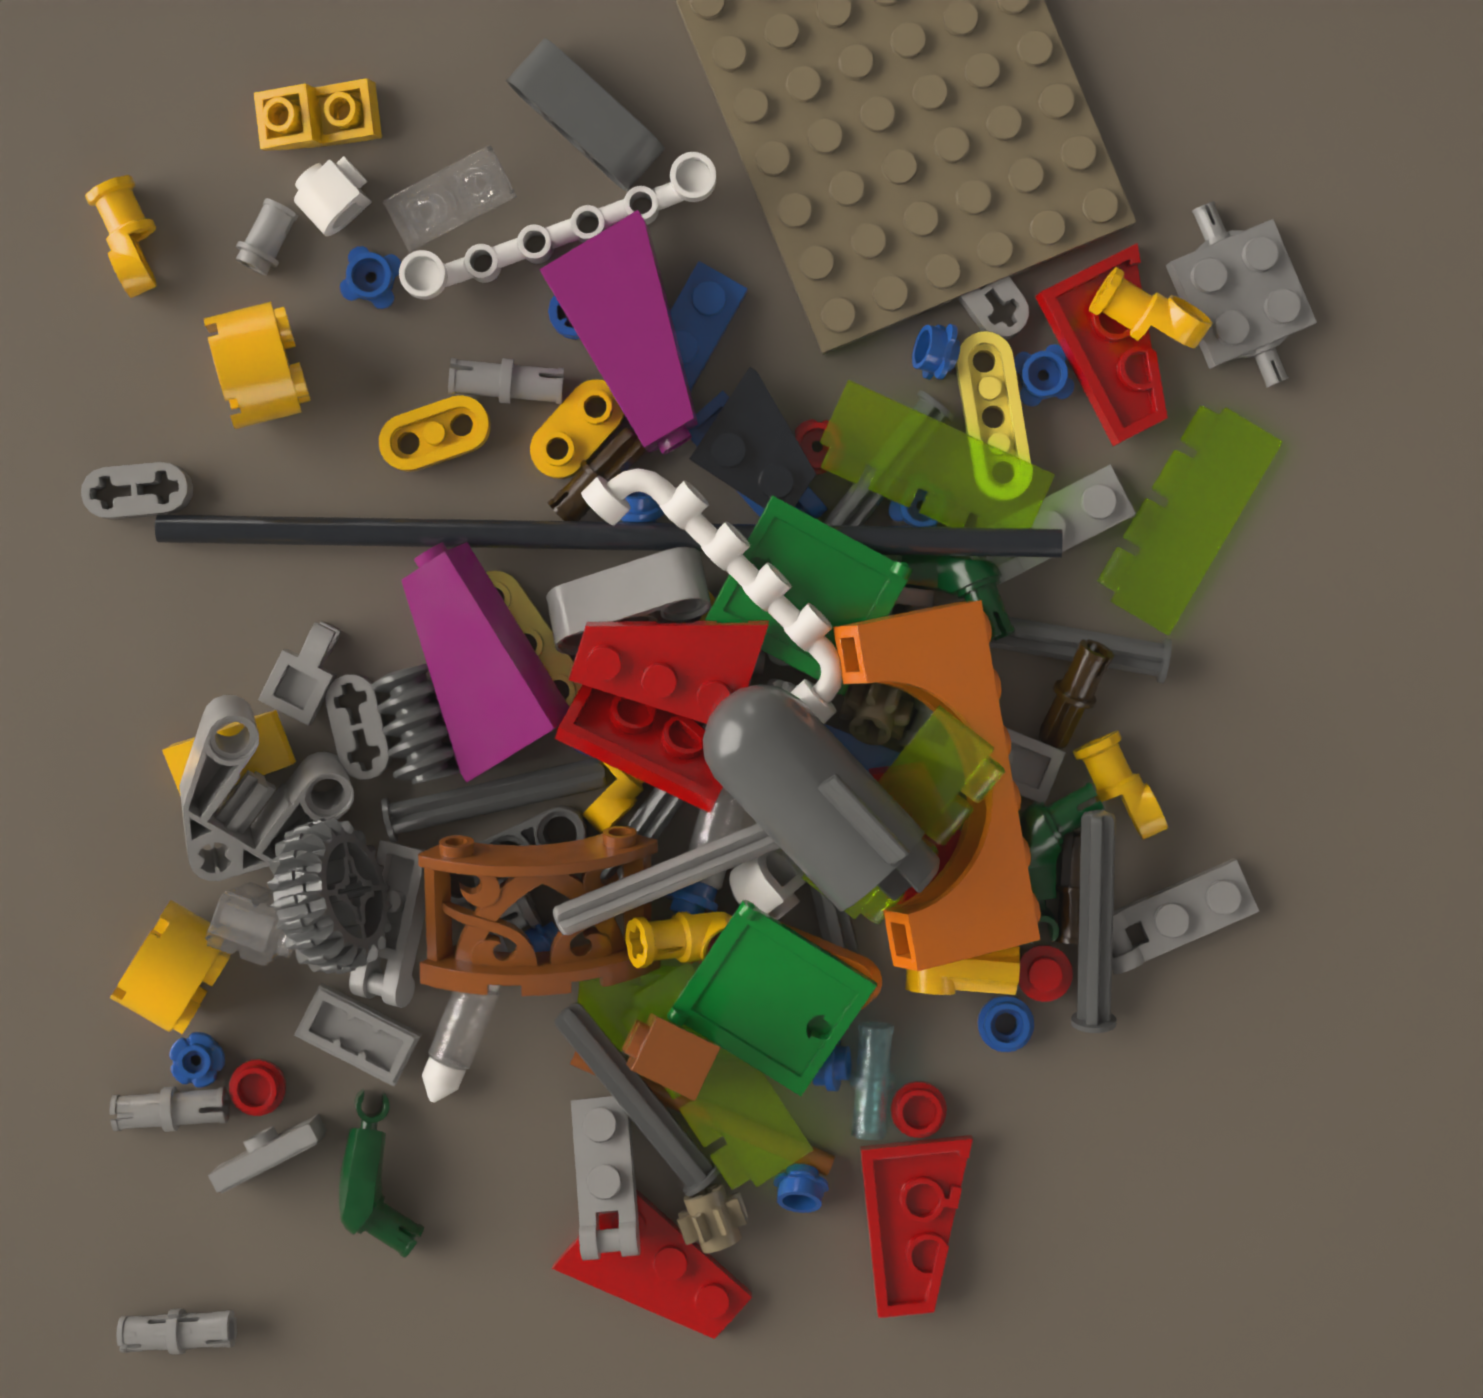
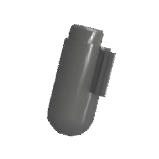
M758 684L740 688L719 703L708 719L703 737L704 758L714 778L839 911H844L851 907L876 886L895 902L911 886L920 894L932 881L939 870L940 858L922 840L925 833L924 830L800 698L781 687Z

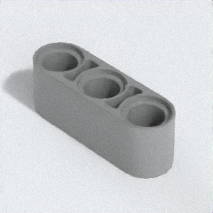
M689 547L668 549L563 583L551 589L546 596L555 648L558 652L567 655L577 654L587 622L657 621V623H683L704 615L711 608L700 552L695 548Z

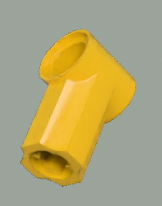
M1015 946L922 971L907 969L905 990L933 995H953L956 993V990L1016 995L1020 972V947Z

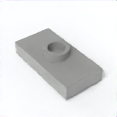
M324 983L319 985L294 1036L392 1086L397 1084L422 1033Z
M319 1114L280 1134L276 1132L274 1126L269 1127L245 1140L243 1143L247 1151L220 1164L208 1177L216 1192H221L222 1194L317 1145L325 1136L327 1130Z

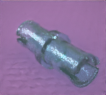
M864 1021L858 1023L856 1071H852L850 1074V1086L855 1088L853 1122L850 1135L863 1140H883L886 1138L887 1133L885 1128L888 1091L894 1089L895 1076L890 1073L894 1025L884 1022Z

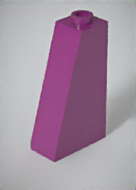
M639 210L539 270L643 447L649 453L659 448L661 453L665 455L687 443L692 438L689 430L699 424L651 233Z
M441 542L416 557L414 561L418 569L403 578L401 582L458 767L467 783L557 728L567 713L569 705L468 542L449 550Z

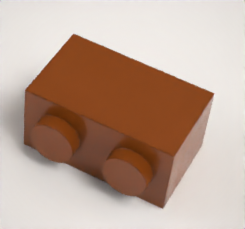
M650 1013L646 1023L636 1019L622 1050L625 1051V1054L630 1055L626 1065L631 1071L695 1101L721 1047Z

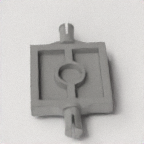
M1215 201L1194 209L1192 214L1196 218L1205 242L1194 252L1169 262L1166 268L1179 298L1197 307L1213 322L1199 343L1209 369L1233 359L1255 357L1266 383V388L1288 379L1289 376L1286 374L1275 347L1279 346L1289 335L1311 327L1317 321L1274 220L1271 219L1247 230L1226 232L1216 209Z

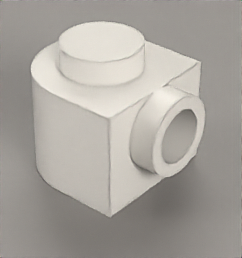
M345 156L336 164L329 159L323 166L320 163L311 166L295 183L298 192L295 195L294 202L325 236L334 235L342 230L372 203L360 189L368 181Z
M781 848L735 866L731 870L729 877L732 894L739 905L743 900H748L776 920L780 919L800 902L794 892L809 880Z

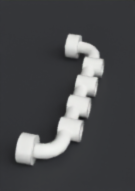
M684 153L672 164L670 170L671 182L653 189L646 186L633 187L627 192L623 200L600 208L591 205L581 206L574 211L570 219L546 228L536 224L528 225L521 230L518 238L493 247L486 244H476L468 249L465 257L446 264L430 251H414L407 255L400 265V282L409 294L423 300L432 299L438 296L445 287L471 278L482 283L491 282L498 277L502 267L524 259L531 263L540 264L552 256L554 248L576 240L584 243L634 213L631 206L638 198H647L652 202L651 209L647 213L641 214L648 225L657 218L659 210L684 200L699 202L709 197L716 186L715 166L702 153ZM585 217H594L599 221L598 228L592 233H583L579 230L581 220ZM541 236L545 238V246L540 252L532 253L526 250L527 241L531 237ZM481 255L492 257V265L485 272H477L473 266L476 258Z
M639 468L623 471L609 482L603 477L597 476L581 494L587 504L602 519L614 526L631 509L630 504L625 499L628 495L634 492H644L650 495L673 523L685 530L718 567L727 571L742 586L745 593L756 605L768 612L801 649L809 652L817 660L821 668V676L818 682L814 685L809 680L804 679L790 693L800 698L819 720L825 724L836 713V709L831 701L842 686V672L837 649L825 636L833 628L828 619L810 603L799 611L784 596L792 587L785 576L769 562L758 570L743 555L750 547L747 539L727 521L717 530L701 514L709 506L708 501L686 480L675 488L668 480L656 472Z

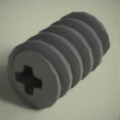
M427 664L387 673L371 685L373 691L390 693L391 695L390 698L377 706V710L380 714L396 716V719L385 726L382 731L386 736L401 737L402 740L387 751L389 757L406 759L407 761L405 765L393 772L394 779L412 781V784L460 773L458 766L448 765V760L453 758L455 754L452 744L443 743L442 740L449 734L445 722L437 720V716L442 714L438 700L432 699L435 689L431 677L426 675V672L429 671Z

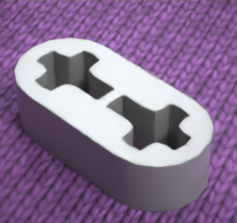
M1009 276L988 284L982 290L979 288L966 293L958 299L982 332L996 333L1005 340L1017 336L1026 325L1029 317V307L1026 299ZM991 292L1002 306L1010 302L1015 305L1016 311L1011 317L1015 325L1008 327L1003 321L996 325L990 322L989 317L994 309L986 295Z
M165 462L102 467L87 475L81 488L83 504L89 512L107 519H125L177 513L188 506L193 496V484L187 472L174 464ZM164 473L167 474L168 480L178 482L179 484L178 492L170 493L169 503L164 504L163 497L154 494L144 495L143 486L160 484L162 474ZM110 478L112 485L123 488L131 487L132 496L114 498L113 508L110 509L107 502L97 500L96 496L97 490L106 488V479Z
M359 674L343 675L332 682L326 693V708L338 758L351 777L360 780L372 779L383 774L389 768L392 757H389L387 752L392 748L390 736L384 735L382 731L387 726L385 715L378 713L377 706L381 704L380 694L372 690L371 685L373 682L369 678ZM350 683L353 684L355 691H365L367 695V702L359 705L362 723L356 725L351 709L348 707L341 708L338 697H343L347 694L346 685ZM357 730H364L366 742L369 746H378L380 749V757L372 759L373 769L366 770L363 762H353L351 752L360 748Z

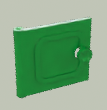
M773 495L747 540L750 547L743 553L758 570L767 562L777 568L792 586L784 596L799 611L808 603L812 604L828 619L832 627L888 616L913 572V569L906 562L894 561ZM729 574L705 620L717 621V623H748V621L769 620V626L761 650L819 680L821 668L817 660L809 652L801 649L788 636L784 628L768 612L756 605L745 593L742 586ZM832 628L825 636L833 643L834 647L836 648L835 636ZM842 681V686L837 694L845 696L851 684H843Z
M743 900L668 1012L667 1017L678 1026H684L685 1024L784 1087L802 1096L877 987V982L763 912L754 903Z

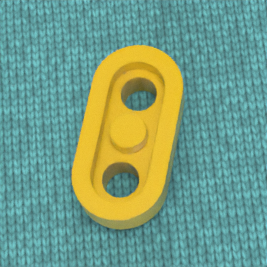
M588 380L577 386L534 434L530 444V455L534 465L544 475L554 479H566L574 476L582 469L580 463L583 460L588 462L621 426L625 414L604 380ZM598 397L606 402L607 408L601 417L593 418L587 415L585 408L590 399ZM556 439L566 441L569 447L567 455L560 460L552 459L548 454L549 444Z
M463 395L452 396L402 413L388 420L379 435V449L385 461L394 468L405 472L419 471L481 448L490 434V417L486 409L477 400ZM460 416H468L473 422L471 432L465 436H458L453 430V423ZM407 434H415L419 438V448L412 454H404L400 448V442Z

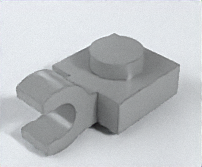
M320 621V623L315 622L300 654L289 649L282 650L258 700L306 725L313 724L326 698L328 687L337 675L322 666L335 647L342 631L323 621Z

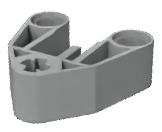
M222 695L213 699L206 706L179 784L189 864L192 871L198 877L208 881H221L268 867L269 861L276 858L275 844L284 840L285 832L294 830L296 826L325 818V820L339 819L350 809L354 801V790L349 775L340 763L338 756L330 752H316L307 756L285 784H281L253 823L254 818L276 790L275 785L266 781L265 776L257 771L253 773L248 770L222 806L218 808L240 778V772L259 745V732L253 710L248 702L235 695ZM227 722H239L244 725L243 730L233 736H223L217 733L218 728ZM333 779L338 781L337 785L327 792L312 790L314 785L321 780ZM217 842L223 844L220 848L217 849L214 845V843ZM210 844L211 850H205L203 847Z

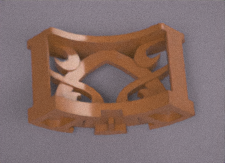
M613 826L604 829L602 834L593 837L545 845L476 843L473 838L462 835L442 838L439 841V845L418 854V866L424 868L427 959L419 962L420 984L478 995H488L489 985L521 986L522 996H546L572 993L571 982L600 978V984L603 987L635 979L660 968L661 960L653 961L646 968H636L633 966L629 959L625 942L628 921L635 917H644L648 922L651 921V901L623 913V936L615 917L595 924L596 927L590 926L591 928L589 929L585 928L571 935H563L558 931L553 939L550 951L542 952L534 951L530 939L520 928L500 918L518 899L541 884L555 889L572 900L619 880L617 872L609 879H602L600 875L605 868L622 865V879L650 868L651 855L658 852V840L637 835V830L628 826ZM450 873L473 875L480 879V884L472 888L459 882L463 897L472 905L477 906L475 910L451 902ZM582 873L581 879L573 874ZM498 877H509L499 884ZM452 918L465 924L459 940L454 946L452 942ZM583 931L584 937L589 939L590 943L571 948V940ZM488 933H496L510 939L516 944L515 949L512 952L494 951L495 946L501 944L500 937Z

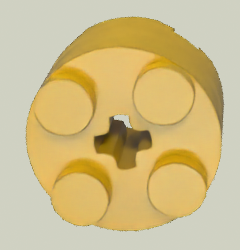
M270 301L204 318V324L208 332L219 333L218 335L208 337L224 399L225 401L229 400L231 410L240 408L241 413L230 415L235 430L302 413L300 404L309 402L311 399L300 362L289 365L285 349L296 347L284 306L274 309Z
M170 900L110 998L169 1033L174 1029L183 1034L208 992L199 985L203 981L213 986L237 944L228 940L230 934L175 901Z

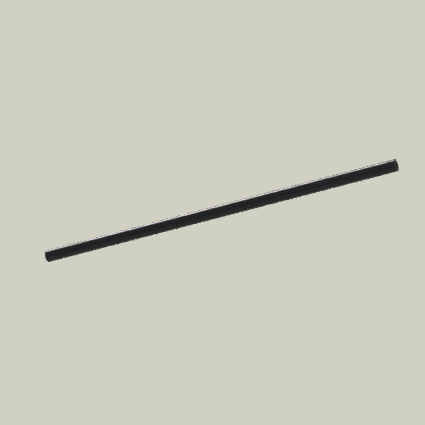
M157 515L155 520V537L158 543L433 547L443 542L446 547L454 548L468 542L471 548L665 551L677 547L695 548L699 552H704L701 546L675 523L617 522L613 526L608 522L222 515ZM711 523L717 530L723 525L721 523ZM756 524L732 525L748 540ZM829 525L882 555L1062 558V529Z

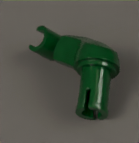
M897 555V559H892L898 562H906L913 569L904 587L946 592L951 595H957L959 599L965 598V601L982 600L983 612L988 616L992 629L990 642H992V638L996 641L1015 632L1014 625L1010 622L997 585L1001 583L1000 578L1002 574L991 560L979 556Z
M1091 782L1086 783L1085 786L1048 806H1045L1043 802L1038 804L1035 801L1022 812L1020 818L1022 836L1027 841L1031 853V863L1028 871L1032 892L1035 894L1040 905L1041 917L1039 922H1048V931L1052 942L1058 938L1059 927L1052 911L1046 906V900L1056 898V861L1062 851L1060 844L1064 842L1063 836L1081 827V817L1085 812L1095 810L1106 811L1101 800L1083 810H1078V805L1098 795Z
M361 1089L354 1100L355 1109L361 1118L360 1128H352L349 1131L340 1172V1220L345 1229L352 1235L356 1232L362 1234L366 1231L405 1258L417 1244V1241L414 1239L415 1237H421L424 1226L415 1223L383 1202L385 1196L382 1194L381 1177L386 1133L378 1131L377 1126L378 1122L387 1116L390 1105L383 1091L382 1106L378 1112L372 1114L364 1112L362 1110V1102L365 1090Z

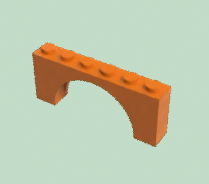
M982 600L955 602L833 627L843 684H885L909 693L923 702L936 714L949 731L957 746L965 773V819L958 843L949 861L939 875L920 894L918 893L897 906L883 910L893 966L922 971L1040 940L1038 922L1041 917L1040 905L1031 888L1028 871L1031 863V853L1027 841L1022 836L1018 813L1021 808V795L1018 786L1012 779L1009 761L1011 738L1002 721L999 704L1002 687L999 675L992 664L989 646L992 629L988 616L983 612Z

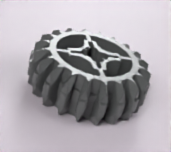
M322 818L310 821L307 824L296 826L294 830L285 832L284 840L275 844L276 858L269 861V867L274 874V878L267 882V885L273 891L274 902L270 907L276 910L279 919L276 929L284 931L286 935V949H295L296 959L299 964H308L313 973L325 972L330 974L336 972L337 974L355 971L356 968L363 967L368 962L377 960L378 951L386 948L385 933L391 931V923L387 918V911L392 905L387 901L386 893L390 886L385 884L382 876L384 866L379 865L375 859L376 849L372 845H366L365 835L362 830L354 831L349 821L338 822L336 818L329 820Z

